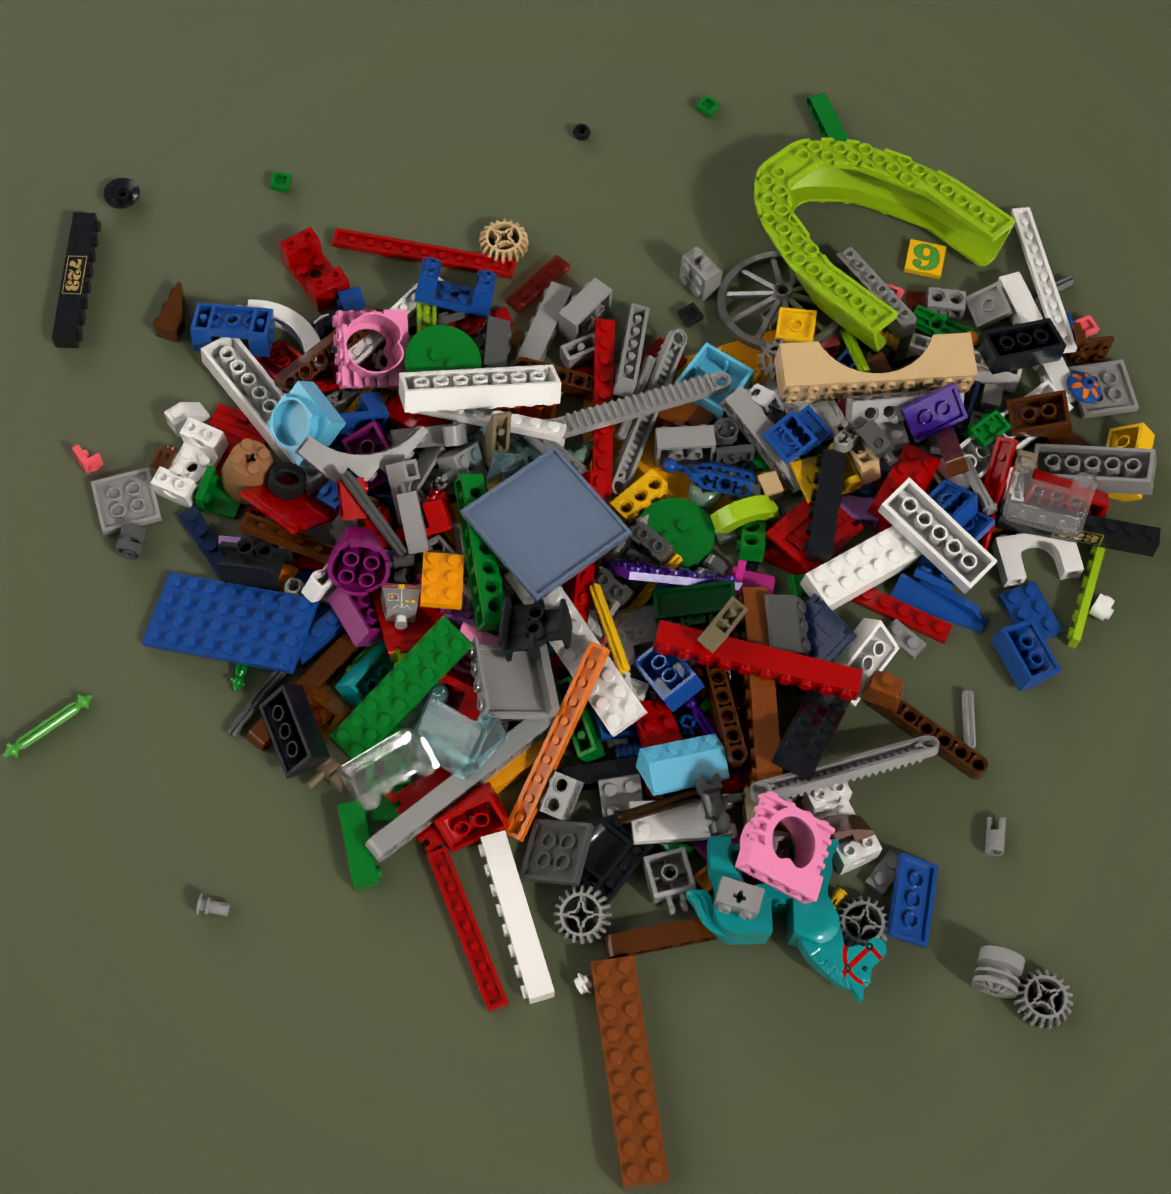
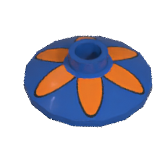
M1076 371L1072 372L1067 378L1068 389L1076 399L1084 403H1094L1101 397L1100 385L1090 374Z

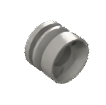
M982 946L977 959L980 967L974 971L975 976L972 979V986L991 996L1008 999L1015 998L1018 994L1017 987L1020 985V980L1017 977L1023 973L1025 958L1019 953L1004 947Z

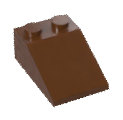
M1065 390L1007 400L1012 436L1055 438L1073 434Z

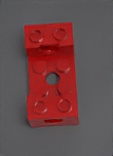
M312 227L278 243L282 262L318 312L336 304L338 291L350 289L349 279L340 266L333 268L322 253L320 239ZM315 273L321 275L319 278L311 277Z
M435 489L430 491L426 501L422 503L426 519L423 520L427 536L451 530L456 521L447 490ZM384 504L376 505V508L401 542H406L403 524L397 527L392 510L388 506H384ZM369 516L365 518L366 527L376 533L383 548L390 546Z
M452 668L439 683H447L453 686L452 689L455 691L465 692L456 715L462 717L461 719L466 723L475 724L482 719L481 712L477 709L478 696L474 692L475 679L473 676Z

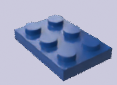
M1035 581L999 594L998 599L1013 625L1033 619L1044 640L1060 635L1063 632Z

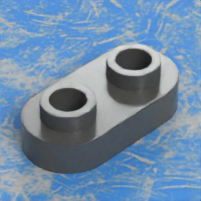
M455 310L452 311L453 314L444 312L437 315L436 325H447L470 317L468 313Z

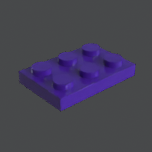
M954 382L901 407L911 437L915 443L968 418L957 385Z

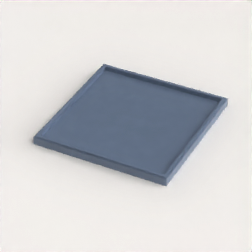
M556 446L460 510L462 517L536 603L632 535V531Z

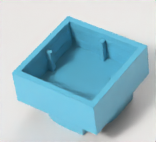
M706 342L675 383H681L685 379L688 381L692 377L695 379L699 375L702 377L706 373L708 375L716 372H726L729 374L731 385L727 392L693 402L714 414L715 419L719 420L727 416V413L719 404L740 386H743V388L749 387L753 381L755 370ZM718 379L716 381V383L721 386L727 384L726 381L723 379Z
M297 381L291 391L284 393L266 424L272 437L280 446L288 451L298 466H311L294 451L307 436H311L324 446L329 447L346 425V422L314 382Z

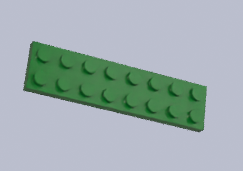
M442 616L330 734V737L358 765H361L366 759L365 752L375 750L474 644L446 616Z

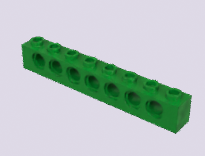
M460 474L454 481L477 632H499L505 599L501 586L502 576L499 574L498 568L499 558L460 514V510L486 493L487 484L484 482L483 474Z

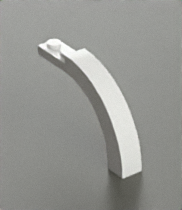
M248 299V306L246 307L273 309L275 327L290 334L301 346L304 353L320 342L316 331L310 323L294 310L270 301Z

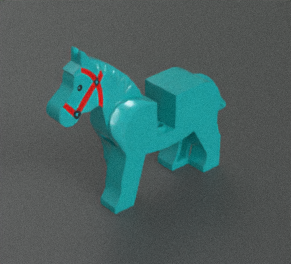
M710 836L707 841L708 877L712 883L714 900L722 876L744 882L742 870L735 867L741 847L740 844H731V837ZM830 839L832 840L831 846H827L826 851L829 854L827 858H824L825 868L819 874L823 877V881L816 902L803 904L766 883L754 886L765 889L759 913L755 920H744L735 913L725 914L719 912L717 908L713 907V899L706 890H688L685 897L693 906L702 924L713 932L718 940L728 945L766 944L773 932L772 913H782L783 910H786L787 944L797 947L809 965L826 980L841 989L850 991L858 1003L864 998L863 989L871 984L872 969L884 958L887 952L885 943L879 938L870 939L865 946L855 945L846 947L844 944L839 915L828 896V886L833 870L832 858L839 846L838 839ZM795 845L791 846L790 859L793 863L795 859ZM736 897L737 903H740L739 897Z

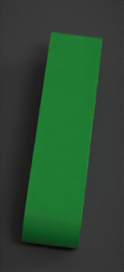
M824 92L807 97L808 110L822 138H834V141L846 142L848 137L827 94Z

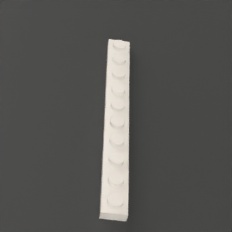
M1030 207L1014 208L1011 211V216L1016 220L1014 225L1045 319L1050 318L1067 345L1064 353L1076 352L1077 345Z

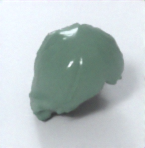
M592 440L589 443L586 442V444L566 441L563 448L585 466L589 465L592 459Z
M690 482L688 489L689 500L704 510H709L716 506L718 501L722 500L723 496L726 495L725 493L701 488L696 482Z

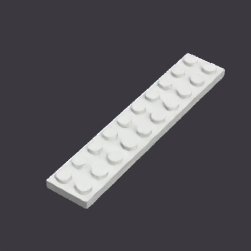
M511 572L506 574V579L524 605L534 604V599ZM562 586L544 597L543 601L545 610L559 609L560 600H566L573 626L571 644L569 649H565L562 640L549 641V643L571 676L574 677L590 641L599 645L601 643ZM608 655L588 701L610 734L615 737L648 712Z

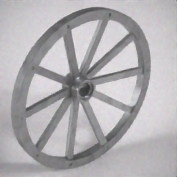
M779 251L761 253L740 262L725 276L718 291V313L726 330L741 343L762 351L761 346L764 348L768 347L767 341L761 339L778 308H789L791 305L795 309H804L797 301L815 305L809 296L797 294L805 292L803 286L792 288L798 281L795 275L789 282H783L777 261L785 260ZM771 262L777 284L773 285L747 270L760 264ZM740 275L770 290L728 292L732 283ZM769 297L732 318L729 317L726 310V298ZM774 303L755 337L748 335L735 325L740 320ZM816 320L815 328L820 333L814 336L813 342L819 341L820 345L835 335L841 326L833 321L825 328Z

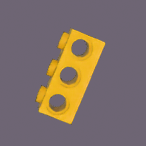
M650 469L609 503V507L626 526L633 524L648 506L666 497L668 483L653 469ZM627 509L629 510V512H623L621 510Z

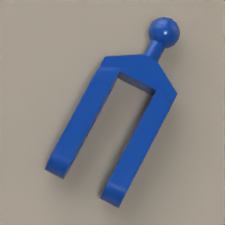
M667 458L662 463V468L665 472H682L701 488L742 498L749 497L752 494L753 484L756 482V474L752 470L720 462L706 461L682 465L672 458ZM724 471H731V472L733 473V475L727 474V473H723V472H724ZM720 483L727 484V485H730V486H729V487H723ZM743 484H747V488H749L746 492L742 491L741 487Z

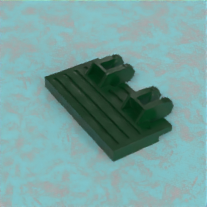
M734 580L652 590L656 629L660 620L672 623L681 622V625L686 626L685 618H688L690 627L706 625V616H709L710 623L732 596L736 598Z

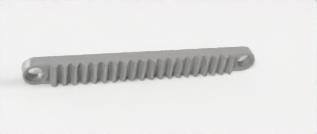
M674 329L668 332L664 343L660 346L661 350L657 353L659 356L655 358L656 363L644 393L647 390L653 391L654 388L660 389L661 386L667 387L671 383L687 343V335L682 329ZM675 334L679 336V343H676L674 340ZM659 412L633 419L627 437L621 443V449L618 450L619 455L615 457L616 462L612 464V497H617L630 486ZM615 482H618L620 485L619 492L614 488Z
M716 372L709 375L706 373L702 377L699 375L695 379L692 377L688 381L685 379L681 383L676 382L674 385L669 384L667 387L661 386L660 389L654 388L653 391L647 390L645 393L640 392L638 395L633 394L631 397L625 396L624 399L618 398L616 401L604 402L600 406L597 404L593 408L590 406L586 410L581 409L579 412L574 411L572 414L566 413L565 416L551 421L566 424V432L562 438L565 439L725 393L730 389L731 377L726 372ZM718 379H723L726 381L727 384L721 386L718 385L716 381Z
M924 735L818 765L811 781L792 772L757 781L751 785L750 798L752 801L759 803L757 800L759 794L756 791H772L786 801L789 796L795 798L797 794L803 796L804 792H807V794H810L812 790L818 792L819 788L825 790L828 785L832 788L834 784L839 786L843 781L846 784L850 779L854 782L857 777L861 780L865 775L870 777L872 773L877 775L879 771L885 773L887 769L892 771L894 767L899 769L901 765L907 767L908 763H911V765H914L916 761L921 763L923 759L935 756L938 753L940 742L934 736ZM928 744L932 745L933 747H926L924 745Z

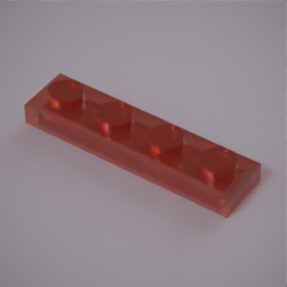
M556 254L506 299V304L520 314L544 293L546 287L549 288L551 282H556L569 271L570 264Z

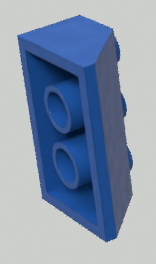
M321 603L317 607L297 662L302 668L310 664L346 632L332 606Z
M1033 619L1001 628L991 639L1019 691L1035 687L1062 671Z

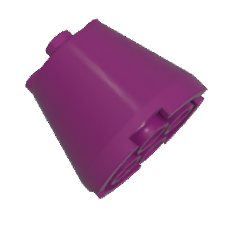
M350 526L341 534L329 556L328 576L338 587L339 591L352 596H365L369 592L385 585L390 575V561L373 530L365 527Z

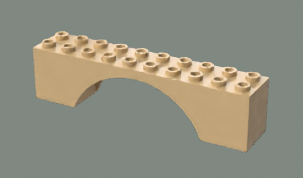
M971 333L932 335L924 353L916 361L902 369L888 373H866L851 369L832 358L822 348L819 341L780 343L774 359L779 398L781 402H786L787 404H793L797 401L811 403L816 400H824L826 402L835 399L846 400V397L934 390L951 382L956 383L957 388L965 393L969 391L978 376Z

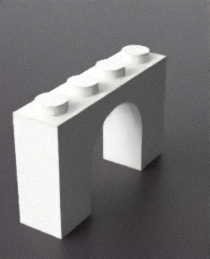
M1019 532L1016 535L1010 536L1006 534L999 535L991 546L994 557L997 560L996 564L1003 588L1023 585L1027 576L1021 552L1029 548L1045 550L1053 557L1060 580L1079 578L1084 570L1077 543Z

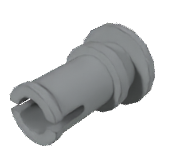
M201 893L196 905V915L203 911L206 915L212 913L228 917L231 903L215 901L211 897L205 899L204 894Z

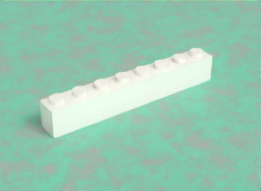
M1020 272L999 277L998 281L1013 312L1010 315L1012 325L1043 319ZM1061 357L1060 361L1033 366V369L1037 371L1040 377L1041 384L1049 380L1058 391H1066L1067 401L1070 404L1077 401L1067 386V378L1071 373L1063 357Z
M504 830L480 837L481 844L478 845V850L481 858L485 857L487 863L484 865L486 876H491L493 884H490L492 896H497L499 904H496L498 916H503L505 924L502 925L504 936H509L511 942L508 945L511 958L515 957L517 965H514L517 978L521 977L523 986H520L523 999L527 998L529 1004L552 998L555 995V991L506 832Z

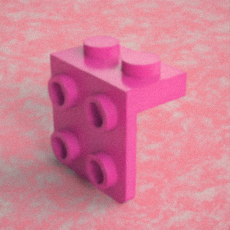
M739 560L738 566H733L731 576H735L737 581L742 582V589L743 587H767L768 594L773 593L775 577L746 571L747 561ZM741 589V591H740V590H735V591H736V599H737V600H738V594H741L742 589Z

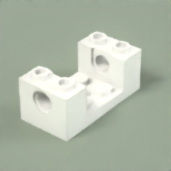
M188 417L179 432L184 442L170 468L166 469L160 466L150 483L157 495L186 508H191L196 503L194 498L207 466L216 468L229 443L223 431ZM191 464L198 465L197 469L193 472L187 470Z
M844 781L839 786L834 784L832 788L828 785L825 790L819 788L818 792L814 790L810 794L805 792L801 801L804 809L811 812L817 819L840 814L856 815L849 803L852 791L848 783L845 784ZM876 835L854 842L848 836L838 840L839 846L833 854L832 862L839 875H842L876 860L882 847Z

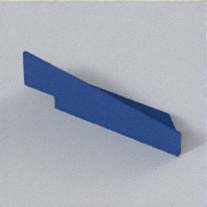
M903 573L890 595L932 616L978 633H982L989 621L988 618L979 614L981 609L977 604L952 591L950 592L924 580L918 583Z

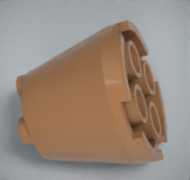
M243 439L242 442L232 449L222 466L221 483L225 493L231 499L243 505H249L250 503L239 496L240 492L251 487L267 484L270 469L277 464L265 445L251 439Z

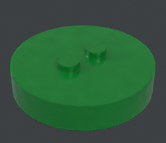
M447 325L430 326L416 333L409 341L403 358V372L481 368L482 365L479 349L472 338L460 329Z
M683 498L662 499L648 506L640 517L649 515L647 525L672 544L675 553L682 557V562L675 570L687 568L693 572L702 566V562L712 553L715 539L713 522L709 514L692 501Z

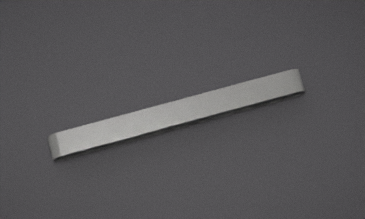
M554 719L523 720L373 835L366 842V848L378 862L388 858L432 824L433 819L470 790L481 786L547 735Z

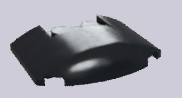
M619 810L614 811L615 814L599 818L592 824L594 830L579 887L585 885L586 892L589 886L594 887L593 894L600 890L601 895L599 899L603 896L607 897L603 905L609 904L617 896L621 888L642 864L643 857L649 856L657 844L634 845L631 822L622 825L617 822L616 814L621 812Z

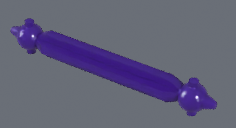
M692 697L686 701L684 706L691 709L693 717L705 735L715 733L719 738L718 732L703 710L697 706L698 700ZM731 769V773L738 774L740 780H744V769Z

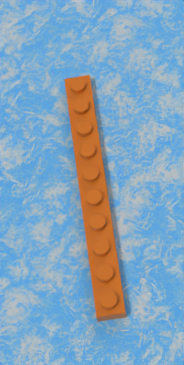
M590 641L509 817L510 827L504 829L506 835L521 842L524 841L540 806V801L547 791L548 781L558 767L611 651L610 649Z

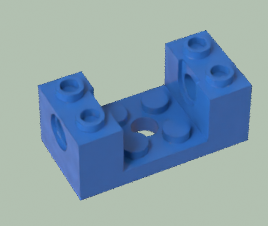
M423 257L414 299L415 302L488 318L497 273H493L490 270H478L475 288H470L467 285H456L449 281L438 280L442 261L433 257Z
M198 302L190 328L193 351L201 352L200 348L212 343L215 337L248 339L249 349L253 356L269 357L276 332L274 310L270 308Z
M379 392L361 393L356 412L339 413L346 422V425L330 446H335L339 443L343 445L342 439L374 420L380 423L384 430L390 414Z

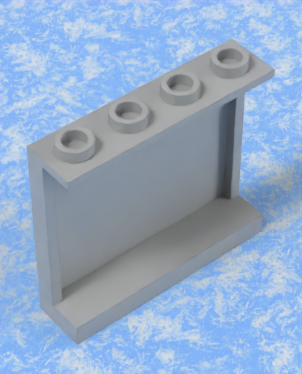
M474 637L472 641L474 646L467 654L472 662L471 675H474L475 679L474 692L478 696L477 709L481 712V718L554 719L560 706L547 644L539 647L538 659L532 660L529 651L513 652L511 662H507L501 645H479L478 638Z

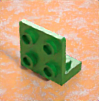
M997 409L991 414L987 412L979 419V423L973 422L967 427V431L959 438L961 440L959 444L971 436L982 449H985L997 439V436L1001 437L1012 426Z
M208 465L194 498L197 509L235 519L241 503L233 500L225 493L221 477L217 475L216 468Z

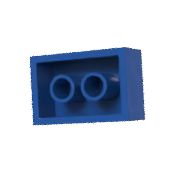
M653 646L632 662L672 712L705 687L685 660L670 654L661 655L653 650Z

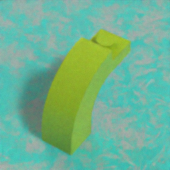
M757 495L728 504L711 514L710 517L717 533L729 534L749 522L757 520L776 521L780 518L776 503L770 500L768 495Z

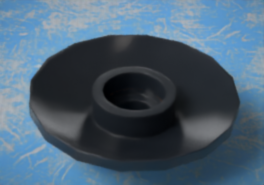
M118 178L106 185L103 197L109 206L124 209L137 202L140 197V189L133 180Z

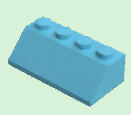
M715 733L640 748L636 767L653 796L696 787L695 780L700 776H704L708 784H710L709 779L715 773L719 774L721 781L729 780L725 749Z

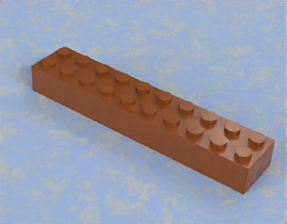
M743 587L741 594H738V601L748 608V611L736 626L737 633H740V640L770 647L764 595L768 594L767 587ZM743 675L741 677V690H745V697H742V707L746 709L744 728H748V735L745 736L746 748H749L748 767L751 768V775H748V786L750 787L752 780L757 782L783 775L781 767L771 763L780 743L775 680H762L758 676Z
M634 956L591 961L590 973L622 1190L667 1184L669 1175Z

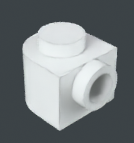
M1100 593L1088 614L1101 621L1104 619L1108 620L1114 611L1111 607L1115 601L1111 597Z

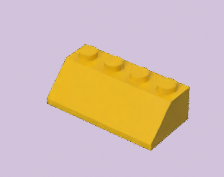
M1144 422L1109 429L1106 447L1152 449L1155 434ZM1108 493L1109 498L1123 502L1140 500L1143 496L1141 494Z

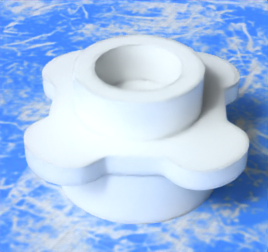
M578 973V978L574 979L577 989L581 995L588 992L592 994L590 988L593 985L589 977Z

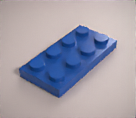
M905 853L898 854L886 936L920 948L928 947L938 865Z

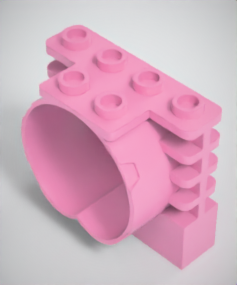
M338 310L332 317L333 327H336L333 342L334 346H337L335 365H338L336 384H339V388H385V390H399V373L403 372V358L409 343L407 310ZM368 329L378 332L385 338L386 345L383 349V355L387 359V365L383 370L379 372L369 371L353 361L346 344L353 333Z
M767 791L766 793L759 794L757 798L759 804L754 808L756 814L744 826L741 833V848L735 867L803 904L816 902L823 881V877L819 874L825 868L823 860L828 857L829 853L826 849L827 846H831L832 840H830V835L834 834L835 828L830 826L829 822L817 819L811 812L799 809L795 803L781 799L775 792ZM779 821L785 824L793 837L795 844L794 863L789 858H779L774 851L772 837L775 826Z

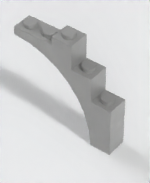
M417 426L406 438L396 445L369 454L338 452L324 446L311 436H307L294 452L332 483H336V480L341 479V475L346 469L359 477H364V481L371 482L378 474L376 472L377 469L387 476L385 465L409 460L415 453L413 451L417 445L420 446L426 440L428 430L423 426Z

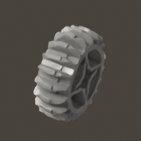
M585 885L580 886V892L576 886H573V894L569 890H565L567 898L559 896L558 899L563 903L562 905L555 904V907L560 909V913L554 912L553 916H560V920L554 923L555 925L562 924V927L558 930L559 933L567 931L564 935L565 939L573 935L572 943H576L579 938L580 944H585L586 937L589 943H593L592 935L596 939H600L601 935L598 931L602 933L607 932L603 924H611L610 921L605 920L606 917H612V913L605 912V909L611 908V905H603L607 897L603 896L599 899L601 891L597 890L593 894L594 887L589 886L587 892ZM579 897L577 908L573 911H567L570 903ZM586 897H589L596 903L599 911H591L589 909ZM581 909H583V912L593 914L592 916L584 917L585 920L583 921L582 917L573 916V914L582 912ZM567 918H574L577 921L579 932L569 925ZM599 918L596 926L586 932L589 920Z
M860 895L857 898V902L853 897H850L849 903L843 901L842 907L837 908L843 940L847 943L846 947L855 945L865 946L870 940H862L863 935L866 933H876L877 935L874 938H879L886 943L888 940L886 935L889 923L886 919H888L889 914H882L885 907L881 906L878 908V900H875L872 904L870 903V897L863 901ZM862 910L859 916H846L852 911ZM869 913L875 918L876 922L869 918ZM863 918V923L865 927L862 929L860 933L861 927H859V922H861ZM846 925L854 931L855 937L849 933Z
M1039 969L1034 974L1028 972L1026 974L1027 977L1022 976L1020 979L1021 983L1017 987L1018 994L1016 998L1018 999L1014 1001V1005L1020 1006L1017 1013L1023 1012L1025 1014L1022 1019L1025 1021L1029 1018L1031 1020L1030 1026L1037 1022L1039 1029H1042L1044 1024L1047 1029H1051L1053 1025L1058 1027L1061 1024L1060 1021L1065 1022L1067 1020L1066 1015H1070L1072 1012L1069 1007H1072L1074 1002L1068 1000L1073 997V993L1066 992L1070 985L1063 986L1064 978L1057 980V973L1054 972L1049 976L1048 970H1044L1042 974ZM1043 984L1051 987L1052 990L1046 989ZM1029 986L1033 989L1032 994L1034 996L1031 1002L1028 1001L1027 996ZM1041 996L1049 997L1046 1002L1038 1001ZM1058 996L1059 1008L1056 1013L1053 999ZM1034 1009H1040L1044 1014L1038 1013Z

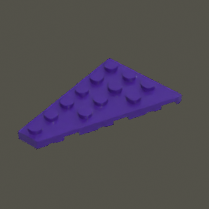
M602 558L601 562L602 567L628 580L679 585L734 580L735 590L741 591L742 582L737 581L736 577L731 575L718 577L712 573L699 574L692 572L691 569L687 568L674 570L668 566L655 567L643 561L630 563L624 559L611 560Z

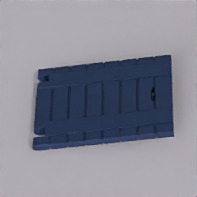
M814 593L805 603L806 612L804 613L808 624L807 639L811 646L809 657L833 662L857 637V634L852 630L846 635L845 632L849 626L823 601L817 606L816 603L819 597ZM791 685L801 695L806 691L800 689L799 686Z

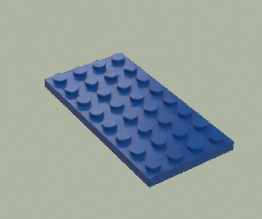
M170 572L141 643L146 647L293 674L319 601L310 602L305 596Z

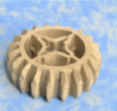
M504 218L502 222L498 219L496 223L490 221L489 226L484 227V231L480 233L479 244L483 254L488 255L489 258L494 256V262L497 261L498 257H501V263L504 264L505 258H508L509 261L514 259L516 262H518L519 258H523L524 253L527 252L529 240L524 227H520L518 222L513 224L512 219L506 222ZM513 238H515L518 241L517 244L514 243ZM491 240L494 242V246L490 244Z

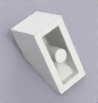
M179 402L164 412L167 424L177 437L180 436L179 432L188 417L200 422L210 418L209 413L200 402Z

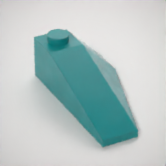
M384 640L351 668L335 686L345 701L354 707H357L394 668V662L390 661Z

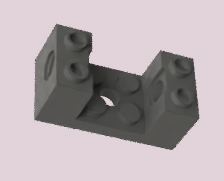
M642 521L630 536L631 543L618 559L628 560L630 563L643 561L646 564L660 567L670 559L675 551L672 544ZM604 567L593 578V584H600L604 595L621 604L618 608L621 612L628 607L649 583L648 581L628 580L610 570H606Z

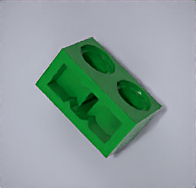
M757 520L737 528L736 538H740V540L736 541V551L739 552V560L763 562L766 521Z

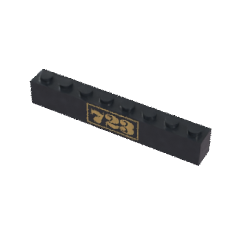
M73 212L52 339L56 348L79 349V343L83 340L82 325L86 323L84 313L85 309H88L87 295L91 292L90 278H93L94 274L92 265L93 262H96L95 247H98L99 239L97 235L101 231V221H98L96 213Z
M1002 499L995 527L1151 557L1154 556L1160 545L1161 528L1005 499Z

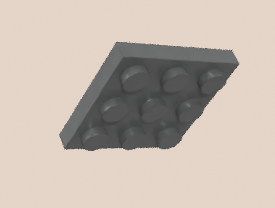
M534 819L519 875L520 879L528 882L579 886L594 826L591 823Z

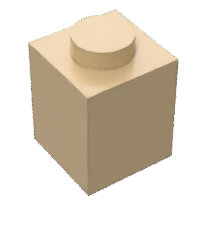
M766 471L758 475L756 484L761 485L760 495H768L769 499L773 501L782 500L784 489L776 471Z

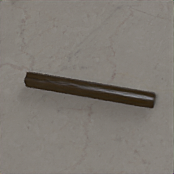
M696 788L618 812L616 814L617 822L620 825L701 800V796L698 795Z

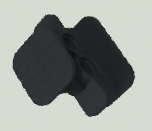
M262 517V518H264V519H267V520H269V521H272V522L276 523V522H275L274 520H272L271 518ZM242 532L241 539L237 543L220 542L219 549L225 557L223 562L217 564V570L222 581L225 583L278 591L281 586L279 577L283 564H292L294 557L289 549L279 548L275 544Z
M505 597L500 620L499 640L507 662H511L513 652L529 651L532 660L538 659L539 647L545 645L547 641L562 640L565 649L570 648L573 626L565 599L560 600L559 609L545 610L543 599L537 603L534 600V604L512 606L510 598Z

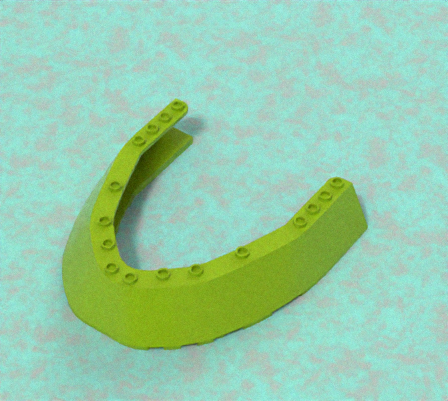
M807 138L795 141L766 160L759 167L755 176L754 201L758 217L785 262L815 305L876 353L881 351L886 345L885 337L879 332L897 318L898 312L834 266L825 254L822 255L819 247L811 240L807 229L796 214H794L795 209L800 204L818 201L819 203H852L879 211L883 215H891L927 229L978 266H987L994 261L1016 222L1007 213L940 170L936 172L912 161L911 157L886 148L883 151L873 148L867 143L860 144V141L847 139L844 142L834 141V138H821V140L811 141V139Z

